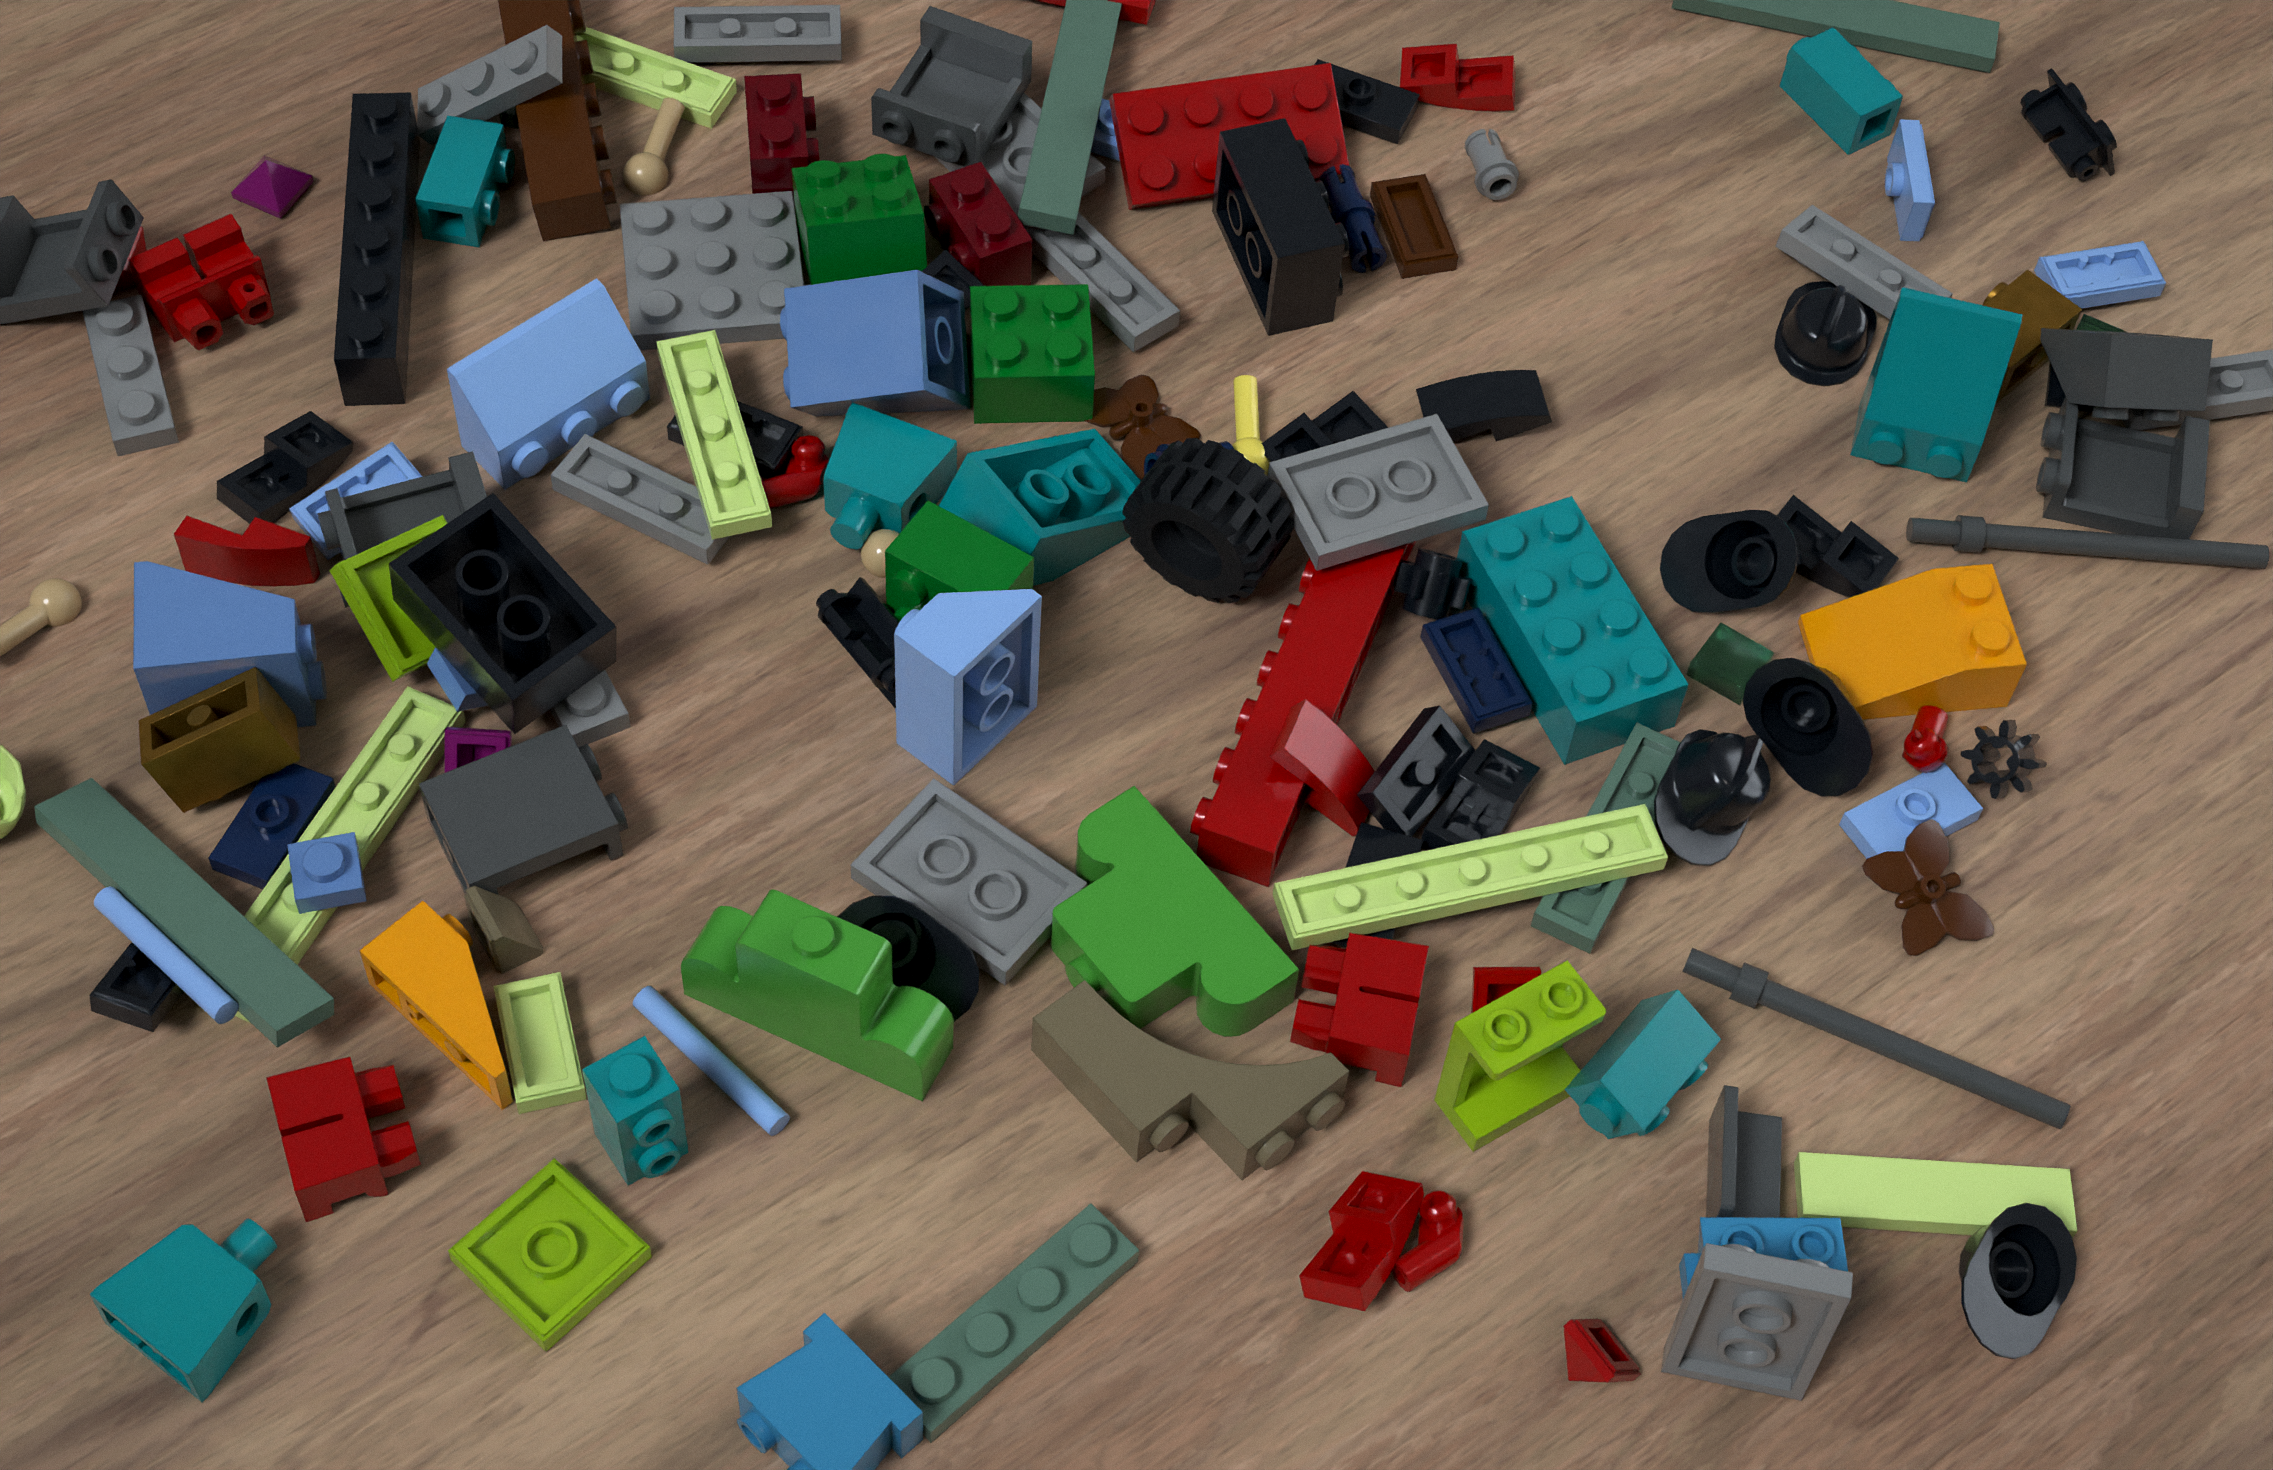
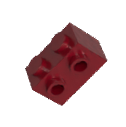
M801 73L744 76L752 194L792 191L794 201L791 168L806 167L815 161H819L818 138H806V131H816L814 96L803 97Z
M982 162L929 179V205L924 206V217L931 235L939 241L943 249L947 250L984 286L1031 285L1033 240Z

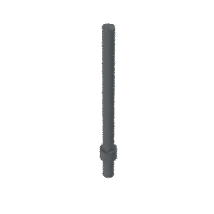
M1958 515L1955 521L1910 517L1906 528L1907 541L1948 544L1953 546L1954 551L1980 553L1983 547L2257 569H2265L2269 561V548L2267 545L1988 524L1985 522L1984 517Z
M1692 948L1682 971L1731 992L1729 999L1754 1009L1758 1003L2057 1129L2063 1127L2068 1116L2070 1104L1767 979L1769 972L1744 962L1742 968Z

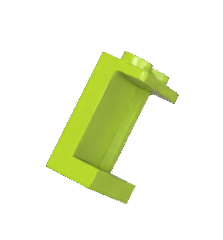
M1567 960L1455 1022L1434 1101L1473 1152L1570 1097L1564 1089L1581 1070L1562 1047L1563 1043L1601 1023L1606 1013L1605 1007Z

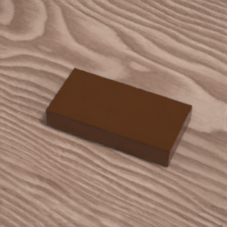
M1426 174L1372 182L1370 198L1401 278L1456 270L1458 254Z

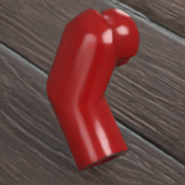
M811 435L799 437L793 442V456L790 457L785 474L761 480L770 509L810 499L820 491L829 462L828 456L824 454L825 444L821 439Z
M1932 705L1920 707L1911 732L1904 740L1902 758L1918 772H1932L1940 768L1948 757L1949 748L1944 739H1942L1948 723V715L1944 710Z
M1433 1191L1423 1197L1419 1209L1421 1217L1419 1219L1418 1245L1399 1256L1391 1271L1399 1286L1406 1292L1412 1291L1455 1264L1462 1254L1463 1213L1457 1207L1456 1200L1450 1193Z

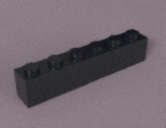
M411 92L353 94L334 350V362L345 406L406 404L416 223L415 199L417 196L420 138L417 136V122Z

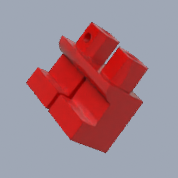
M232 214L183 234L187 250L177 237L128 259L139 295L142 294L144 304L174 343L185 338L195 349L201 350L219 341L220 337L224 334L221 326V321L239 314L245 324L254 326L272 318L274 315L262 260L258 255L254 256L244 241L242 229Z
M1349 933L1346 949L1309 945L1301 987L1336 994L1337 997L1335 1006L1298 999L1290 1042L1313 1050L1326 1052L1325 1054L1331 1052L1343 1065L1347 1064L1376 1071V1082L1401 1087L1411 1048L1429 946Z
M346 1057L266 1077L294 1191L306 1222L333 1214V1203L362 1193H366L371 1197L389 1195L385 1178L401 1174L421 1165L409 1121L373 1132L370 1127V1118L405 1109L394 1065L367 1069L355 1073L351 1057Z

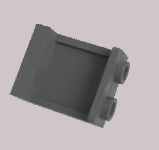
M929 6L920 20L921 45L892 89L887 91L878 88L871 97L872 135L884 138L891 143L901 144L935 156L945 162L966 167L982 161L1031 83L1032 41Z
M113 180L98 182L86 210L34 219L14 195L0 198V324L109 305L144 219Z
M2066 397L2058 414L2048 413L2042 431L2041 447L2049 448V457H2044L2036 483V491L2045 493L2042 518L2117 534L2190 539L2204 512L2210 420L2186 416L2176 437L2173 438L2078 418L2079 404L2069 403Z
M473 451L448 457L449 470L346 497H340L337 488L325 491L328 511L317 513L327 549L340 547L343 560H346L441 515L444 516L447 523L454 520L487 497ZM340 590L345 608L350 607Z
M567 725L419 783L427 819L465 895V890L472 886L498 894L497 888L600 845H603L610 860L623 856L620 832L628 829L624 811L614 793L603 795L597 784V781L602 780L601 771L590 746L585 744L578 747Z

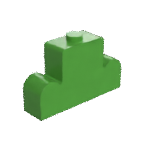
M1135 786L1091 812L1082 820L1077 833L1075 867L1076 875L1088 884L1085 888L1054 907L1051 931V949L1065 965L1067 977L1073 987H1076L1085 980L1114 1010L1139 1029L1154 1021L1188 997L1196 996L1197 1016L1202 1025L1212 1033L1224 1037L1245 1034L1293 1003L1299 968Z
M769 890L754 916L731 906L715 908L681 963L684 995L922 1102L953 1049L954 1020L948 1008L936 997L912 986L898 987L893 984L892 945L887 939L777 890Z

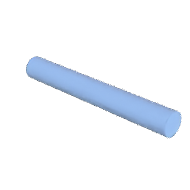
M106 887L96 895L94 907L218 1024H224L236 1015L239 1008L238 1003L116 888Z
M647 986L635 996L632 1003L633 1006L770 1136H774L784 1129L789 1122L790 1116L652 986Z

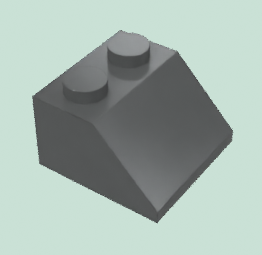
M2041 328V343L2068 402L2093 406L2092 417L2128 420L2130 408L2143 409L2142 419L2179 421L2180 410L2205 411L2213 339L2132 332Z

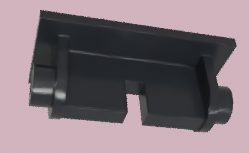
M2051 68L2047 71L2049 88L2042 92L2034 89L2022 97L2020 101L2023 107L2021 110L2022 116L2043 142L2062 131L2064 135L2048 143V146L2069 177H2077L2080 181H2086L2096 174L2100 164L2110 176L2115 174L2112 150L2117 148V143L2110 128L2101 119L2096 122L2092 120L2086 112L2087 104L2077 86L2072 82L2065 85Z
M859 577L848 593H838L835 589L825 591L816 601V606L819 608L818 618L827 626L867 674L872 683L882 692L892 706L896 708L894 632L900 620L864 578Z

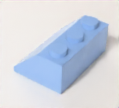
M597 278L447 368L461 446L467 452L473 451L476 461L504 490L523 478L532 477L537 474L547 463L573 448L584 434L593 437L595 433L617 419L633 414L643 403L650 399L646 360L605 286Z
M1033 589L938 593L921 610L913 609L909 611L896 627L894 632V675L897 744L953 786L1037 707L1042 596Z

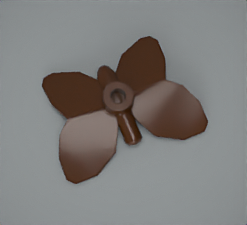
M1139 375L1127 380L1119 390L1106 387L1094 389L1093 419L1084 420L1102 428L1113 426L1109 430L1113 440L1118 441L1127 435L1121 446L1122 460L1140 480L1145 476L1144 461L1149 453L1155 452L1159 445L1171 444L1177 440L1184 443L1187 438L1199 439L1201 436L1196 428L1182 419L1165 415L1168 407L1163 403H1156L1159 394L1155 382L1146 375Z
M1933 819L1923 822L1913 829L1905 840L1903 851L1880 853L1867 858L1862 865L1865 875L1882 890L1899 895L1895 900L1897 908L1907 909L1901 929L1903 949L1910 956H1918L1933 948L1945 934L1958 940L1979 941L1992 936L1994 932V927L1982 907L1967 894L1948 891L1960 886V876L1955 872H1951L1940 877L1950 862L1948 840L1940 824Z

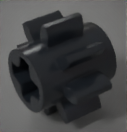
M1418 548L1415 563L1402 560L1393 587L1394 591L1406 594L1402 609L1437 620L1448 617L1450 606L1463 609L1472 581L1471 578L1459 575L1463 560Z
M2003 720L1999 726V736H1996L1993 730L1987 726L1976 727L1974 729L1975 734L1980 742L1974 749L1961 751L1960 755L1965 759L1971 760L1974 773L1969 776L1967 782L1969 784H1977L1984 781L1991 783L1990 794L1991 798L1994 799L2005 797L2008 791V782H2011L2013 787L2021 793L2031 791L2033 789L2032 784L2027 776L2033 769L2044 768L2047 765V762L2035 757L2032 747L2038 742L2040 736L2038 734H2029L2023 737L2016 735L2017 725L2015 720ZM2000 748H2010L2013 753L2006 761L2009 768L2007 770L1998 771L1994 764L2001 757L1998 750Z

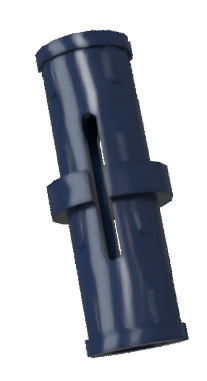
M1344 164L1339 166L1344 180L1342 183L1339 181L1335 167H1330L1323 172L1319 180L1323 182L1326 188L1329 206L1332 211L1331 216L1334 222L1342 223L1346 230L1352 269L1359 273H1366V266L1362 259V256L1366 255L1370 269L1374 271L1384 264L1387 254L1381 245L1374 227V216L1376 215L1372 204L1363 199L1355 179V173L1350 166Z

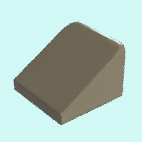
M472 886L465 890L466 895H464L471 927L496 971L500 970L501 974L543 954V946L517 903L477 886Z

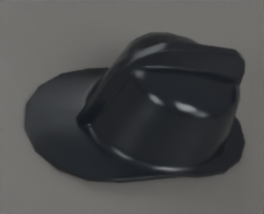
M1819 281L1810 282L1795 289L1787 300L1775 334L1774 349L1779 363L1791 376L1807 384L1826 387L1844 383L1858 373L1866 359L1876 329V314L1871 307L1846 292L1845 286L1842 285L1836 286L1832 282Z
M1745 510L1702 516L1685 522L1671 534L1662 550L1660 573L1664 588L1676 603L1694 612L1716 613L1757 608L1774 602L1788 589L1796 573V568L1798 565L1803 564L1802 554L1798 552L1794 533L1782 518L1766 510Z
M1795 658L1774 659L1756 669L1746 683L1743 696L1746 720L1755 734L1764 740V744L1786 773L1804 790L1819 796H1840L1858 787L1869 772L1873 756L1871 735L1862 717L1850 703L1849 692L1840 678L1825 668Z
M1699 729L1685 735L1680 742L1673 759L1659 783L1654 800L1656 826L1663 842L1675 856L1691 865L1709 866L1725 859L1736 846L1751 814L1763 803L1770 790L1771 778L1768 765L1760 752L1764 740L1759 735L1743 737L1739 734L1724 732L1718 734L1714 731Z
M872 895L853 902L837 916L882 936L891 943L894 985L898 987L912 986L936 997L951 1012L954 1022L970 1009L979 991V967L972 950L957 934L919 908L915 903L896 896Z
M2030 1203L2006 1208L1990 1225L1982 1227L1966 1241L1960 1254L1961 1304L1967 1324L1978 1342L1995 1356L2016 1359L2030 1354L2042 1341L2074 1283L2077 1256L2072 1236L2061 1218L2048 1208Z

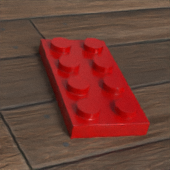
M1331 63L1114 93L1109 98L1129 210L1213 198L1220 131L1268 121L1286 119L1295 140L1301 139L1306 146L1309 157V169L1315 181H1319L1323 172L1333 166L1336 169L1338 178L1341 179L1343 177L1339 166L1342 164L1349 166Z

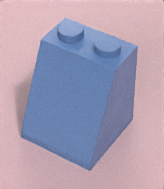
M919 270L784 289L785 307L781 310L780 327L783 337L787 341L788 366L784 370L783 384L785 393L790 400L791 408L813 416L846 415L852 402L880 413L970 409L963 291Z
M149 561L134 562L133 669L150 715L257 667L295 714L297 727L316 726V700L326 699L327 697L325 670L323 662L316 661L317 651L313 625H301L294 599Z

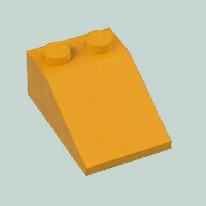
M1993 564L1931 569L1801 614L1798 620L1810 663L1825 668L1840 678L1849 692L1850 703L1863 720L1917 715L1918 709L1925 705L1939 707L1945 712L2007 707L2027 666Z

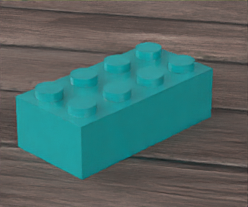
M1572 496L1462 531L1457 558L1463 560L1459 575L1472 579L1467 600L1472 609L1479 607L1531 699L1533 703L1532 711L1564 765L1625 744L1636 723L1657 732L1675 727L1689 684Z

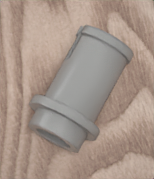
M1480 129L1468 136L1464 146L1476 171L1474 183L1478 192L1492 200H1501L1510 196L1515 191L1519 172L1516 165L1512 161L1507 160L1500 144L1501 141L1498 133L1489 129L1487 135L1491 142L1490 145L1485 129Z

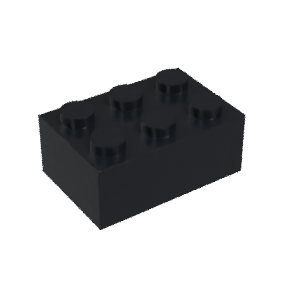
M1285 118L1220 131L1212 212L1267 335L1270 336L1333 322L1336 299L1343 293L1341 266L1342 259L1349 254V242L1343 224L1340 222L1335 223L1330 214L1328 195L1323 182L1320 180L1315 181L1311 174L1308 152L1304 142L1301 139L1295 140Z
M494 493L389 563L394 602L514 734L616 662L615 624Z

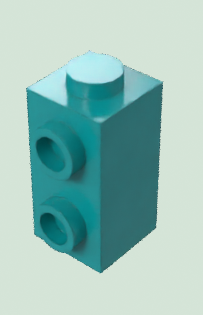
M1835 28L1828 29L1813 37H1804L1790 48L1786 57L1787 62L1780 87L1847 155L1891 134L1903 95Z
M447 115L415 199L423 239L480 247L487 225L494 226L497 221L500 208L499 192L503 183L509 184L511 182L515 168V153L513 149H507L503 124Z
M1678 989L1643 999L1564 1090L1579 1106V1112L1583 1120L1591 1128L1604 1134L1607 1139L1633 1133L1644 1136L1656 1129L1667 1118L1670 1109L1666 1104L1676 1092L1689 1087L1704 1074L1708 1068V1063L1704 1059L1721 1038Z
M645 1036L582 1069L594 1133L628 1186L644 1177L655 1178L667 1173L679 1162L682 1156L689 1153L680 1089Z

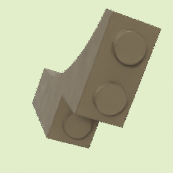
M1085 980L1034 1016L1032 1022L1031 1050L1136 1163L1154 1149L1158 1152H1163L1171 1148L1182 1138L1190 1125L1241 1180H1244L1260 1166L1264 1170H1270L1278 1165L1291 1152L1296 1138L1311 1127L1316 1131L1322 1130L1336 1119L1345 1106L1343 1098L1349 1070L1331 1052L1308 1060L1274 1065L1234 1064L1207 1059L1163 1043L1140 1030L1114 1010Z

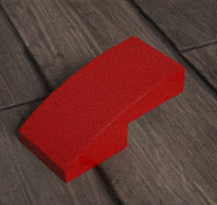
M1457 44L1402 48L1400 88L1420 94V102L1472 111H1514L1516 81L1514 55L1459 59Z
M187 515L174 532L185 571L235 584L269 587L313 584L320 576L310 536L254 517L243 535Z
M1305 699L1291 707L1269 757L1310 786L1304 800L1306 803L1348 834L1355 836L1361 822H1365L1369 813L1368 808L1357 794L1375 771L1355 743L1329 717Z
M1361 1171L1329 1210L1333 1230L1332 1236L1299 1275L1304 1298L1366 1311L1389 1277L1410 1235L1424 1197L1422 1183Z

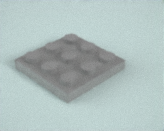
M792 191L620 204L630 332L640 350L657 349L656 341L712 330L716 331L719 344L785 339L780 327L781 310L785 307L784 289L804 286Z

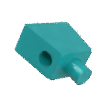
M852 402L846 413L823 480L825 511L830 516L836 518L830 528L832 537L844 547L860 549L871 531L890 529L900 534L927 501L937 504L948 490L957 473V441Z
M246 1218L220 1245L193 1224L181 1225L97 1286L90 1293V1296L106 1325L200 1402H203L212 1393L269 1314L272 1304L262 1281L253 1272L278 1247L273 1238L260 1225L249 1218Z

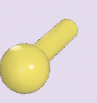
M1241 375L1233 380L1236 442L1232 446L1234 450L1244 454V458L1259 465L1265 470L1264 474L1268 476L1269 462L1264 455L1265 450L1261 444L1263 441L1260 440L1257 378L1251 375Z

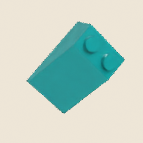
M1902 287L1860 401L1850 455L1873 460L1880 464H1890L1932 474L1940 478L1967 482L1984 442L2021 326L2022 314Z
M1090 429L967 453L939 506L1033 556V586L1056 580L1131 537L1125 532L1123 521L1126 517L1122 512L1129 496L1141 480L1098 431Z

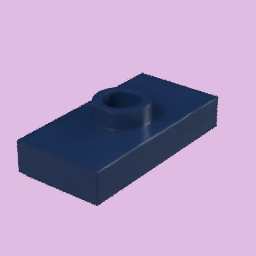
M1479 607L1423 624L1420 638L1473 734L1530 716L1533 703Z
M295 763L286 766L277 773L262 777L208 857L212 870L264 889L289 854L287 844L296 843L335 789L334 779Z

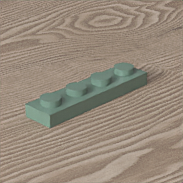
M1636 723L1587 816L1646 804L1656 828L1654 814L1655 796L1659 783L1673 759L1680 742ZM1630 877L1544 895L1534 912L1531 927L1590 954Z
M1091 1203L889 1376L923 1412V1435L930 1443L1138 1262L1139 1249Z

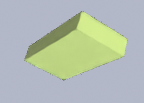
M561 972L493 986L518 1113L522 1114L586 1100L585 1087Z

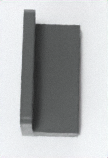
M1724 1085L1709 1119L1706 1217L1780 1218L1782 1117L1738 1111L1739 1088Z

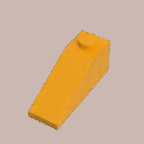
M421 901L359 950L369 984L496 1105L504 1110L513 1102L506 1069L469 949L473 945L472 938L465 927L454 916L446 914L441 918L430 906Z

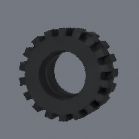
M1187 438L1184 443L1178 440L1171 443L1129 496L1122 512L1126 517L1123 521L1125 532L1132 537L1130 543L1135 551L1144 557L1143 561L1152 570L1157 571L1163 576L1164 580L1173 586H1178L1184 592L1195 597L1199 595L1207 601L1217 603L1221 599L1228 603L1238 602L1241 597L1247 598L1252 594L1290 540V533L1294 529V520L1289 516L1292 511L1289 502L1280 495L1282 490L1277 483L1264 474L1265 470L1256 463H1252L1244 458V454L1233 448L1231 450L1226 449L1220 443L1211 440L1203 443L1198 438Z

